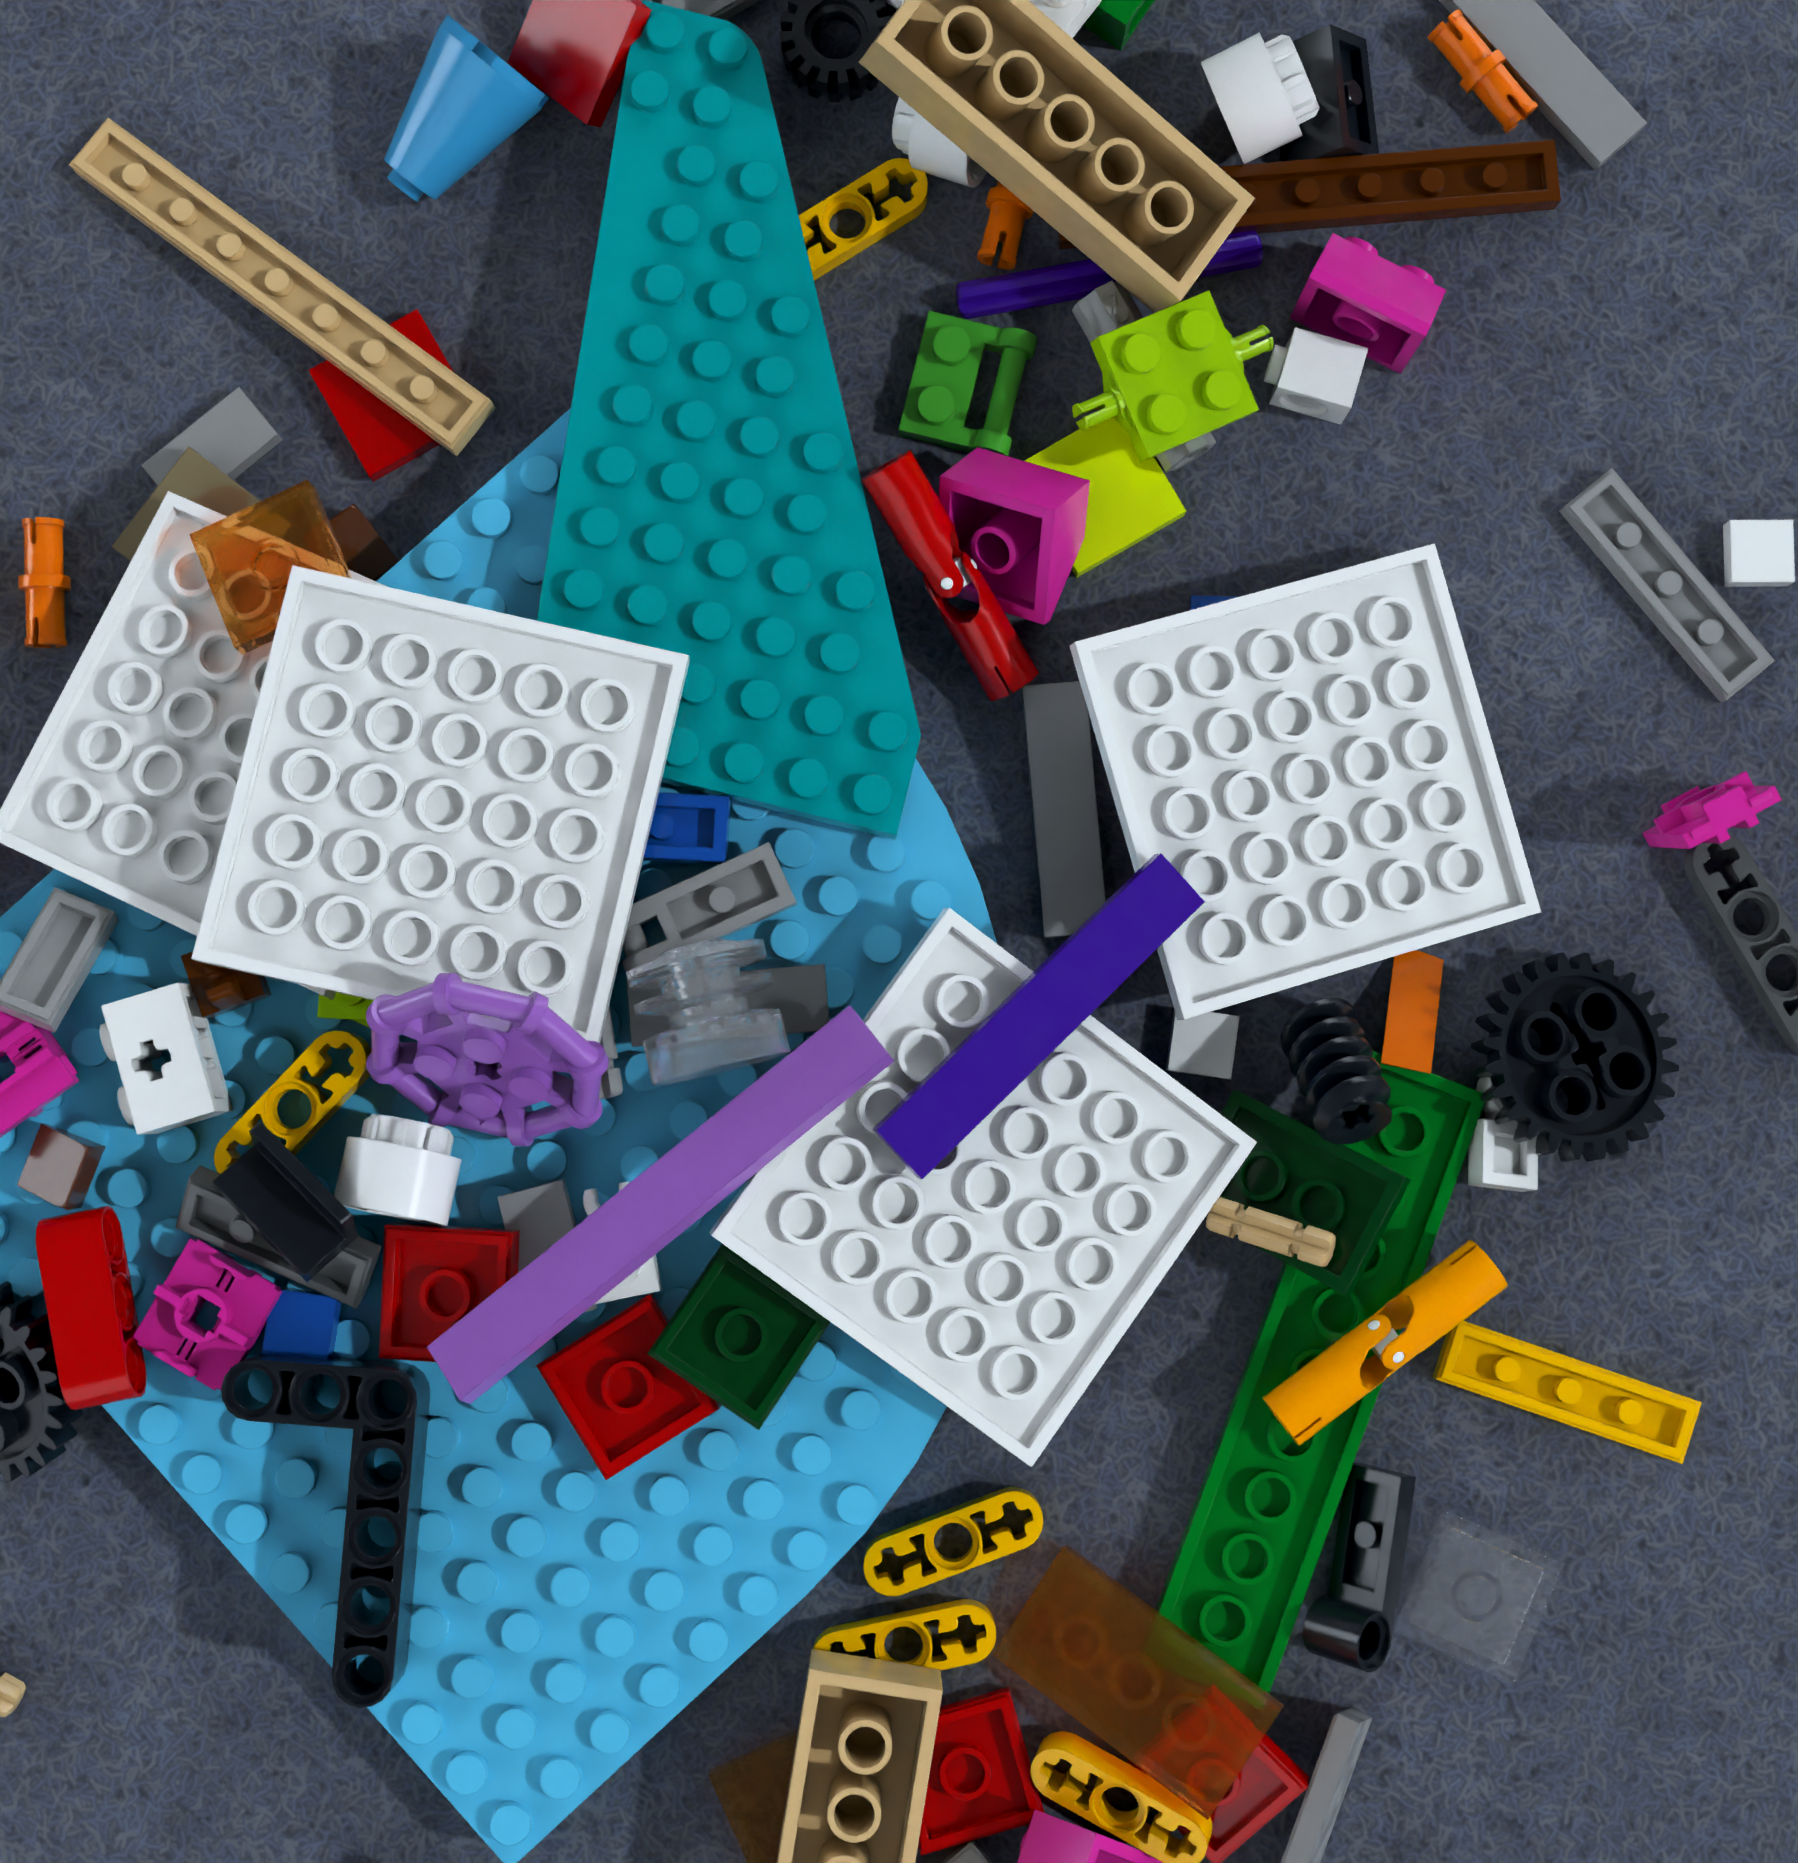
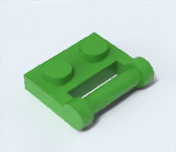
M929 311L898 429L899 436L968 453L978 447L1008 456L1012 439L1007 434L1026 360L1032 359L1038 341L1037 336L1019 328H999ZM984 350L1001 353L1002 356L984 427L979 430L967 428L965 424Z

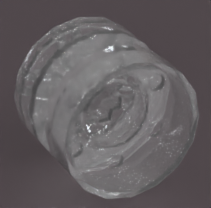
M713 939L665 951L653 961L626 972L631 991L661 988L662 995L634 1005L636 1016L641 1018L668 1016L670 1029L643 1041L653 1086L668 1085L768 1061L790 1053L780 1008L749 1009L746 997L761 992L773 985L771 972L741 975L739 970L767 958L763 939L742 941Z

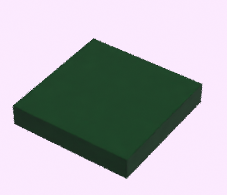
M721 1244L647 1354L759 1430L830 1324V1321L724 1244Z

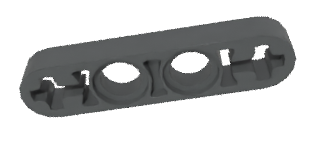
M1729 834L1731 839L1721 844L1701 843L1688 849L1684 858V869L1689 881L1783 1041L1793 1052L1798 1054V1007L1789 1008L1786 1011L1783 1006L1785 1001L1798 999L1797 932L1748 849L1739 838ZM1708 847L1714 853L1722 851L1728 853L1731 861L1723 866L1726 876L1731 884L1745 879L1749 887L1748 889L1731 893L1721 901L1717 892L1730 887L1719 872L1708 874L1705 871L1703 864L1710 859ZM1742 900H1751L1757 903L1764 914V924L1761 930L1753 936L1741 933L1733 921V911ZM1775 955H1783L1789 958L1794 963L1797 971L1793 986L1786 991H1779L1773 988L1766 977V966Z

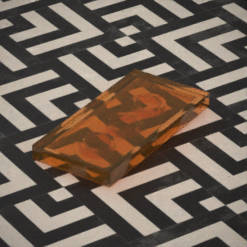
M1068 1545L1062 1547L992 1654L1207 1820L1284 1707L1282 1703Z

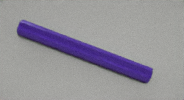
M1256 231L1229 234L1198 278L1260 266L1263 260V247L1260 236ZM1091 259L960 282L956 285V301L961 317L972 319L1083 299L1094 289L1112 280L1113 282L1117 281Z

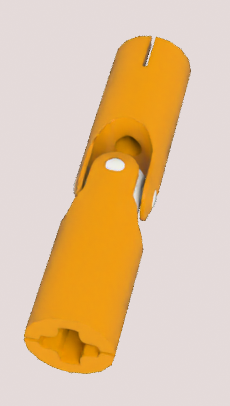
M1468 1240L1393 1297L1380 1310L1352 1331L1342 1336L1262 1398L1287 1433L1300 1446L1379 1386L1392 1373L1417 1354L1426 1350L1506 1289L1508 1284L1489 1256L1473 1240ZM1406 1328L1399 1336L1395 1332L1397 1329ZM1372 1349V1351L1375 1354L1372 1357L1365 1359L1368 1351Z

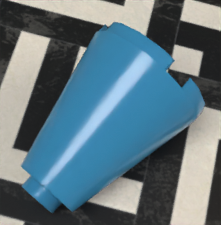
M447 14L442 23L439 24L384 157V161L393 168L387 179L416 202L420 200L424 193L436 200L542 110L549 97Z

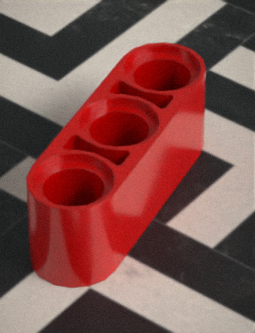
M104 1206L41 1219L36 1227V1250L59 1383L66 1404L72 1410H79L142 1397L145 1393L147 1382L143 1347L138 1345L139 1341L133 1338L139 1324L123 1233L116 1212L112 1207Z

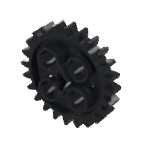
M1564 952L1545 958V964L1539 958L1522 965L1523 974L1517 971L1502 978L1506 991L1499 990L1488 994L1485 998L1497 1013H1487L1476 1017L1475 1023L1487 1031L1489 1036L1486 1039L1471 1043V1049L1487 1055L1488 1062L1473 1069V1075L1491 1078L1493 1084L1480 1096L1481 1100L1492 1101L1499 1099L1503 1105L1494 1119L1496 1124L1513 1120L1517 1121L1518 1125L1513 1138L1516 1143L1529 1141L1537 1136L1536 1154L1539 1156L1555 1153L1558 1149L1561 1162L1579 1160L1581 1155H1583L1586 1162L1605 1159L1606 1151L1610 1155L1629 1151L1628 1140L1634 1142L1647 1139L1649 1133L1644 1122L1661 1121L1665 1117L1654 1100L1671 1098L1675 1095V1091L1661 1081L1662 1075L1679 1071V1065L1663 1059L1662 1053L1663 1050L1676 1045V1039L1659 1037L1657 1028L1669 1018L1668 1014L1658 1013L1650 1015L1646 1009L1653 1000L1655 993L1651 990L1635 995L1631 992L1636 979L1635 973L1630 972L1613 979V960L1607 959L1596 963L1592 967L1590 955L1585 952L1571 957L1569 961ZM1583 1002L1588 1004L1594 1011L1595 1024L1593 1029L1583 1019L1581 1012ZM1550 1005L1555 1006L1554 1013L1550 1012ZM1529 1026L1535 1029L1540 1036L1541 1051L1539 1053L1534 1051L1529 1044L1527 1037ZM1574 1052L1577 1053L1579 1059L1575 1062L1573 1061L1571 1055ZM1611 1061L1618 1066L1622 1078L1619 1087L1615 1085L1609 1073ZM1557 1086L1563 1088L1567 1094L1569 1103L1566 1113L1560 1109L1556 1102L1555 1092ZM1597 1101L1600 1102L1599 1110L1596 1109Z
M7 1281L0 1285V1474H2L6 1482H11L22 1474L26 1478L62 1455L66 1451L64 1444L77 1435L76 1430L70 1423L81 1417L83 1411L81 1409H70L62 1395L52 1337L46 1331L49 1326L48 1314L41 1315L38 1318L31 1314L33 1297L29 1294L16 1302L13 1301L11 1283Z

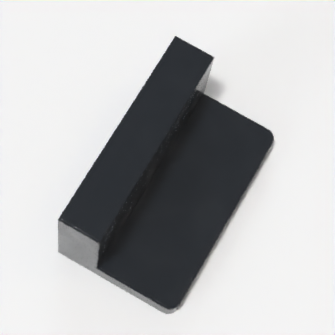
M1329 24L1292 41L1320 108L1315 117L1299 124L1303 136L1280 146L1281 161L1379 154L1366 39Z
M259 1122L249 1131L254 1146L212 1182L215 1189L308 1282L358 1237L354 1217Z

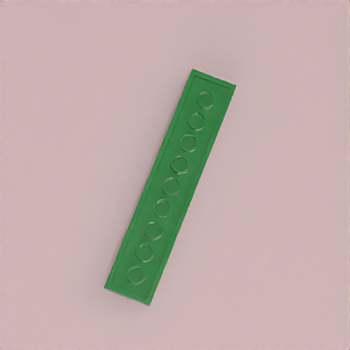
M1374 1051L1373 1058L1380 1064L1382 1077L1391 1088V1098L1387 1102L1392 1111L1391 1123L1381 1132L1366 1140L1343 1145L1409 1178L1411 1181L1351 1297L1336 1291L1283 1262L1139 1653L1143 1661L1210 1687L1215 1684L1223 1692L1265 1707L1382 1383L1300 1446L1297 1445L1280 1424L1262 1397L1342 1336L1352 1331L1380 1310L1388 1301L1422 1276L1477 1126V1120H1479L1485 1101H1482L1480 1098L1483 1094L1480 1091L1432 1073L1428 1074L1382 1064V1054ZM1402 1329L1395 1330V1332L1399 1336L1401 1334ZM1372 1349L1368 1351L1365 1359H1368L1375 1354L1372 1351Z

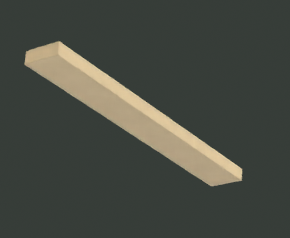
M110 118L105 120L70 162L69 166L77 175L455 456L459 455L496 409L492 400Z

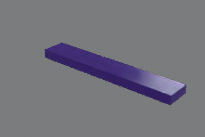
M1162 853L1154 854L872 1130L917 1178L923 1179L1205 901Z

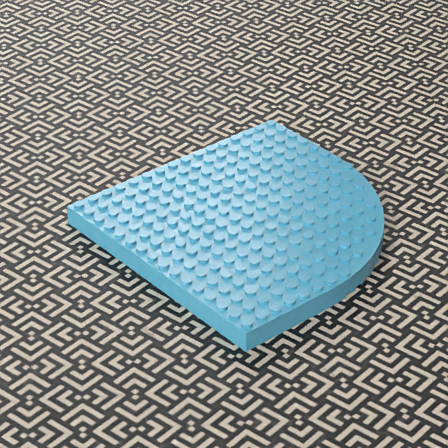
M570 409L376 582L395 589L537 620ZM915 758L895 840L730 799L727 861L769 842L796 899L797 905L633 980L825 964L830 1020L849 1005L863 1020L944 908H951L995 943L997 941L980 883L949 813ZM661 782L659 793L712 795ZM643 861L633 904L717 865ZM53 869L0 917V980L54 887L114 911L119 921L56 1032H51L78 1072L76 1076L79 1082L44 1106L42 1113L36 1117L27 1118L0 1138V1285L6 1281L11 1283L13 1301L15 1302L28 1294L33 1297L31 1314L35 1318L47 1314L35 1240L38 1222L43 1218L110 1206L116 1212L121 1225L137 1319L140 1325L156 1298V1295L153 1294L158 1284L165 1282L189 1239L197 1238L176 1228L190 1175L200 1165L217 1172L214 1164V1152L220 1139L316 1038L330 1031L352 1032L365 1039L371 1048V1028L353 1020L317 1018L318 993L296 983L265 977L271 996L213 1018H207L233 1111L159 1134L137 1135L135 1126L129 1125L125 1121L119 1107L117 1092L118 1088L123 1086L117 1062H113L108 1058L101 1043L99 1030L100 1025L105 1023L101 1006L178 982L190 984L181 956L194 950L197 936ZM658 918L641 926L650 947L667 939ZM622 949L609 1002L618 1058L613 1059L614 1068H620L623 1085L622 1094L617 1097L600 1099L603 1108L602 1115L591 1127L578 1129L572 1126L534 1138L530 1146H513L508 1138L446 1125L444 1128L449 1129L454 1136L450 1156L462 1160L447 1226L505 1229L497 1197L563 1179L566 1181L576 1225H578L588 1217L583 1205L585 1190L596 1188L600 1206H602L619 1192V1183L634 1180L816 1032L632 1047L627 981L629 979L621 963L626 959ZM402 1034L399 1035V1043H418V1041L415 1039L409 1038ZM350 1046L346 1049L330 1047L327 1054L333 1061L331 1066L320 1077H311L307 1070L302 1075V1078L317 1085L328 1100L333 1092L321 1085L336 1072L351 1074L354 1068L350 1065L348 1059L354 1052ZM162 1050V1056L152 1060L155 1071H161V1066L171 1061L170 1052ZM7 1055L0 1058V1083L16 1073L14 1071L16 1067ZM557 1072L560 1075L573 1079L570 1073ZM371 1075L295 1155L333 1196L347 1137L360 1138L363 1122L371 1114L388 1115L428 1123L429 1116L391 1085L375 1082ZM424 1077L437 1089L442 1091V1089L439 1086H437L434 1082H432L429 1078ZM296 1089L286 1092L280 1098L277 1106L281 1122L294 1129L303 1126L308 1121L312 1110L311 1102L307 1095ZM542 1101L531 1106L534 1111L551 1104ZM262 1119L257 1122V1124L261 1122L264 1125ZM41 1123L105 1146L81 1208L71 1210L60 1208L17 1186ZM274 1135L283 1145L286 1144L285 1139ZM238 1144L236 1150L242 1156L254 1145L243 1146ZM743 1184L656 1254L662 1290L653 1292V1295L669 1320L722 1244L711 1236L709 1231ZM345 1207L354 1217L358 1236L382 1247L367 1294L357 1309L341 1303L333 1357L404 1362L415 1365L425 1374L430 1386V1405L408 1662L403 1677L388 1695L379 1703L367 1708L503 1863H517L799 1603L866 1533L917 1463L947 1406L830 1322L759 1430L721 1406L717 1411L605 1480L536 1365L651 1293L599 1303L596 1309L582 1313L475 1401L468 1404L459 1400L436 1362L379 1358L384 1226L393 1222L434 1224ZM202 1240L219 1252H225L232 1256L234 1261L244 1267L262 1274V1277L276 1286L318 1292ZM206 1300L195 1319L198 1321L197 1324L206 1330H212L219 1318L217 1314L221 1308ZM266 1324L246 1359L262 1354ZM49 1325L48 1328L46 1329V1331L48 1332V1334H49L50 1337H51V1331H50V1325ZM143 1348L147 1373L145 1393L139 1398L102 1405L103 1408L332 1667L353 1429L254 1422L239 1419L227 1410L222 1401L221 1390L209 1388L196 1380V1376H187ZM254 1369L248 1379L249 1391L256 1400L268 1403L273 1394V1383L266 1373ZM319 1374L315 1380L314 1394L322 1405L336 1408L341 1397L340 1387L332 1377ZM386 1379L382 1383L380 1399L383 1405L392 1412H404L408 1403V1395L404 1386L398 1381ZM378 1448L374 1456V1465L377 1472L386 1479H399L402 1472V1463L398 1454L388 1448ZM371 1517L368 1524L371 1539L379 1546L393 1547L396 1541V1531L392 1523L383 1517ZM374 1585L364 1586L362 1597L366 1608L375 1614H389L390 1599L386 1592ZM367 1654L358 1655L356 1664L360 1675L365 1680L373 1683L383 1682L384 1668L380 1661L374 1656Z

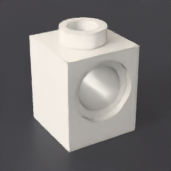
M1295 327L1286 347L1275 344L1264 377V382L1274 384L1269 404L1341 425L1352 407L1368 348Z

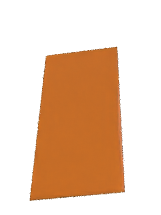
M1418 950L1394 956L1381 1057L1382 1064L1431 1074L1444 964L1443 959Z

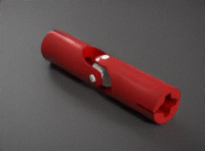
M908 450L894 457L861 479L905 556L911 560L918 570L924 573L923 580L926 591L989 700L996 701L1010 695V690L1014 693L1031 682L1039 674L1035 664L975 561L966 552L961 553L955 526L912 451ZM972 581L979 595V607L969 611H962L951 605L945 598L957 596L962 588Z

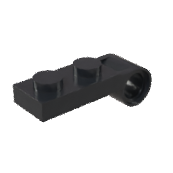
M1353 1463L1343 1490L1328 1596L1317 1598L1312 1603L1304 1620L1303 1641L1310 1653L1365 1672H1374L1384 1663L1391 1646L1395 1611L1399 1603L1416 1477L1368 1464Z

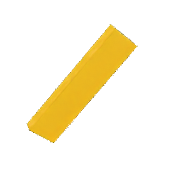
M1462 1321L1446 1334L1432 1378L1680 1464H1683L1702 1402L1467 1321Z

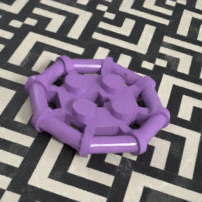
M440 973L436 976L433 983L398 996L390 994L380 995L370 1004L366 1011V1020L371 1028V1054L367 1058L366 1068L375 1082L391 1085L429 1116L428 1124L440 1127L451 1125L508 1138L513 1146H530L534 1138L572 1126L578 1129L591 1127L602 1115L603 1108L599 1093L602 1074L608 1068L609 1058L600 1043L587 1041L549 1008L548 997L536 991L532 992L529 996L463 982L456 973ZM402 1034L409 1038L415 1039L418 1041V1043H399V1035ZM557 1072L570 1073L573 1079L560 1075ZM424 1077L429 1078L432 1082H434L437 1086H439V1087L442 1089V1091H440L439 1089H437L434 1085H432V1084H431L428 1080H426ZM542 1101L551 1104L534 1111L531 1106Z

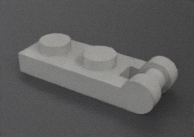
M770 843L761 845L634 903L622 947L626 959L621 963L628 979L633 980L651 973L667 963L797 905ZM658 918L667 939L650 947L641 926Z

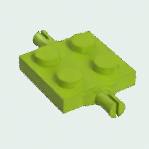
M1208 290L1098 336L1090 342V345L1102 371L1104 393L1072 406L1074 418L1094 409L1097 410V412L1078 420L1076 424L1082 431H1085L1091 426L1115 417L1116 421L1127 431L1141 463L1257 412L1259 408L1244 375L1243 361L1264 352L1272 351L1274 346L1273 337L1254 345L1249 344L1271 332L1265 325H1259L1253 330L1232 338V335L1224 327L1211 293Z

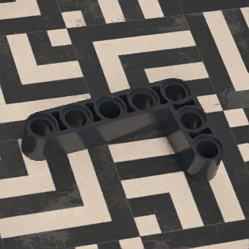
M259 1354L232 1366L224 1376L221 1386L222 1401L227 1410L235 1417L254 1422L353 1429L332 1681L337 1695L348 1705L358 1708L371 1707L382 1701L403 1677L408 1662L430 1405L429 1382L420 1369L415 1365L404 1362L340 1357L317 1359ZM254 1369L266 1373L273 1383V1394L268 1403L256 1400L249 1391L248 1379ZM319 1374L332 1377L340 1387L341 1397L336 1408L326 1407L317 1400L314 1394V1384ZM386 1379L398 1381L404 1386L408 1395V1403L404 1412H392L383 1405L380 1399V1388ZM378 1448H388L398 1454L402 1463V1472L399 1479H386L377 1472L374 1465V1456ZM371 1517H383L392 1523L396 1531V1541L393 1547L379 1546L371 1539L368 1531ZM374 1585L386 1592L390 1599L389 1614H375L366 1608L362 1597L364 1586ZM367 1654L374 1656L380 1661L384 1668L383 1682L373 1683L365 1680L360 1675L356 1664L358 1655Z

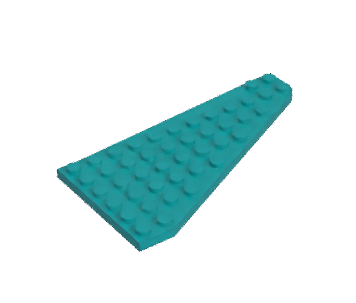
M643 0L642 3L652 9L641 36L630 45L627 56L536 621L689 655L690 662L661 782L716 796H729L732 800L895 840L921 732L762 59L751 38L741 28L729 21Z

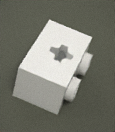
M178 982L101 1006L105 1023L100 1025L99 1030L101 1043L108 1058L113 1062H117L123 1086L119 1087L117 1092L119 1107L125 1121L129 1125L135 1126L137 1135L159 1134L233 1111L208 1019L203 1018L191 984ZM162 1050L169 1051L171 1061L162 1065L161 1071H155L152 1060L161 1057Z

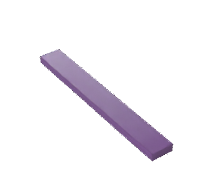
M850 1005L428 1345L427 1349L459 1400L468 1404L475 1401L892 1064L894 1059Z

